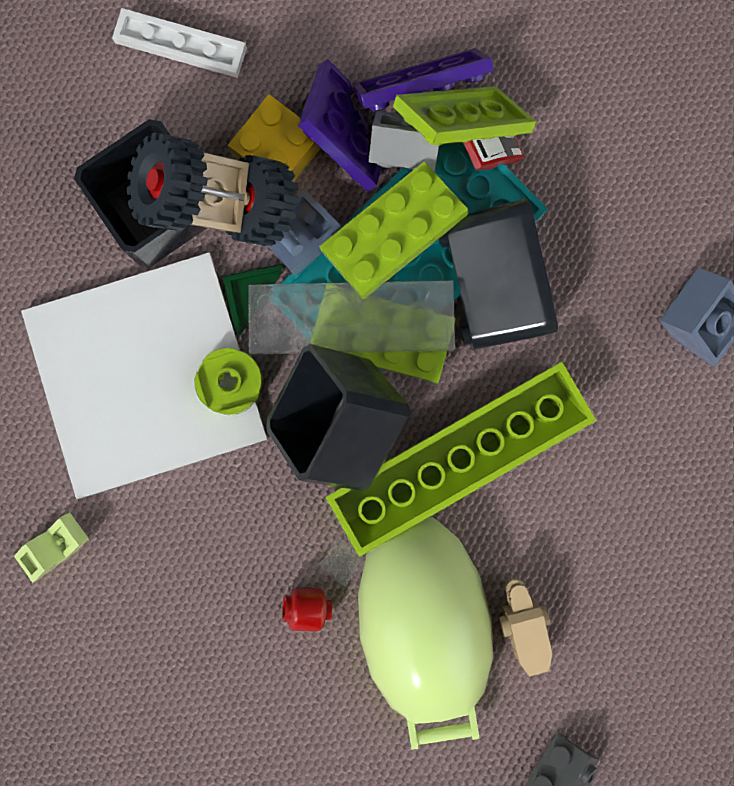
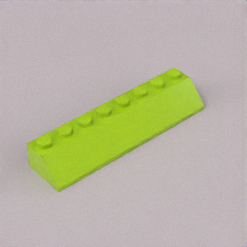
M560 362L387 461L380 468L369 489L360 491L340 488L325 498L356 553L361 557L597 420L563 362Z

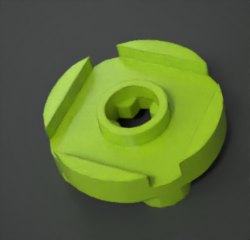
M221 348L209 353L202 360V364L199 366L198 371H196L194 385L198 398L206 407L223 415H237L250 409L259 400L263 386L262 373L256 361L245 352L233 348ZM230 373L232 377L238 378V383L234 384V389L231 391L227 387L220 386V382L225 379L224 374Z

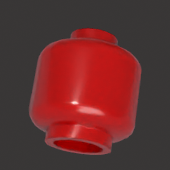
M295 587L290 591L289 595H284L282 621L287 622L292 631H321L325 620L330 621L332 618V600H326V595L321 588Z

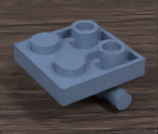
M304 188L295 195L298 197V205L294 204L293 206L296 216L295 219H290L288 222L291 225L289 232L283 231L284 238L281 241H275V245H267L295 276L322 254L319 246L342 228Z

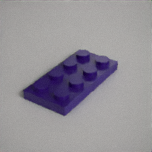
M473 48L353 83L355 96L364 108L370 107L371 111L388 107L389 101L395 100L396 95L421 93L433 89V91H446L453 87L452 83L461 80H465L466 83L480 81L485 78V73L494 70L491 57Z

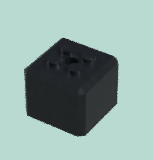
M148 119L78 166L74 178L120 248L138 265L147 267L153 266L207 229L201 226L185 225V229L175 231L145 226L138 223V219H134L132 216L134 209L129 208L128 201L131 199V195H127V187L131 186L128 173L133 171L134 166L131 164L133 157L138 156L136 149L139 144L144 145L143 139L146 136L152 137V133L170 135L161 121Z
M309 344L302 348L267 418V432L299 481L361 491L369 489L410 417L411 411L408 403L370 359Z

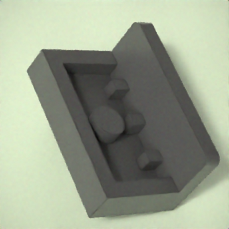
M557 733L525 786H589L598 773V768L595 766L599 759L582 750L562 734Z

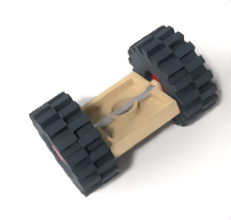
M156 132L152 133V137L146 136L143 139L144 145L139 144L137 147L138 156L133 157L131 164L134 166L133 171L128 173L131 186L127 187V195H131L128 204L129 208L134 209L132 216L134 219H138V223L141 225L175 231L185 229V225L201 226L226 231L227 235H231V238L235 241L263 246L275 245V241H281L284 238L283 231L289 232L291 225L288 222L290 219H295L296 216L293 206L294 204L298 205V197L294 196V192L298 190V185L296 182H292L295 175L293 171L288 170L289 166L287 164L255 155H245V158L234 160L203 153L202 150L198 149L199 145L196 142H192V140Z

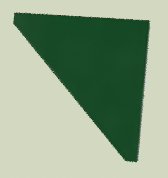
M283 264L223 276L236 336L242 335L283 273Z

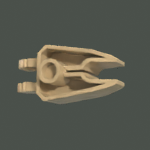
M520 578L508 579V582L504 585L508 605L502 606L504 616L499 617L504 637H510L513 652L529 677L548 672L551 665L552 650L546 626L551 625L546 606H539L537 601L530 597L528 588Z

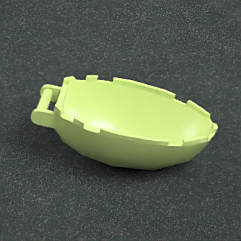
M428 517L366 553L358 592L360 641L371 677L390 707L407 719L412 750L418 749V745L471 736L472 740L479 739L475 705L485 692L493 661L492 616L480 574L460 540L434 517ZM468 715L469 723L420 731L415 730V724L443 722Z

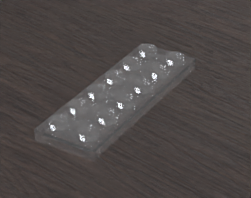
M453 281L385 282L364 300L349 283L248 285L250 354L300 353L302 348L309 344L344 353L454 351Z

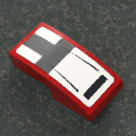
M515 136L463 142L476 170H491L499 164H515L525 158Z

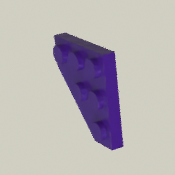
M326 59L318 65L298 126L308 138L314 140L332 160L336 161L354 181L358 182L366 191H369L377 186L382 167L377 163L369 162L370 146L366 137L371 134L362 111H356L350 97L354 94V90L350 80L329 59Z

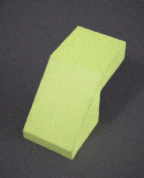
M69 512L60 517L46 532L25 543L14 557L33 583L74 554L89 538Z

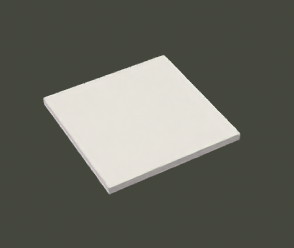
M210 252L21 311L76 499H82L268 440L257 402L243 413L223 415L206 407L200 401L195 391L194 378L196 371H198L199 366L203 362L202 360L209 353L221 348H233L241 351ZM230 373L224 374L225 379L220 382V386L227 387L231 391L234 389V384L238 383V378L232 377Z

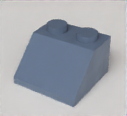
M698 268L685 283L682 291L673 303L666 309L660 322L672 338L714 367L734 342V284L731 279Z

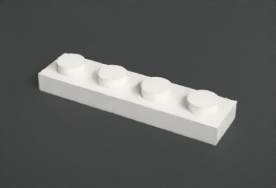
M121 8L112 37L116 44L238 78L247 49L244 42Z

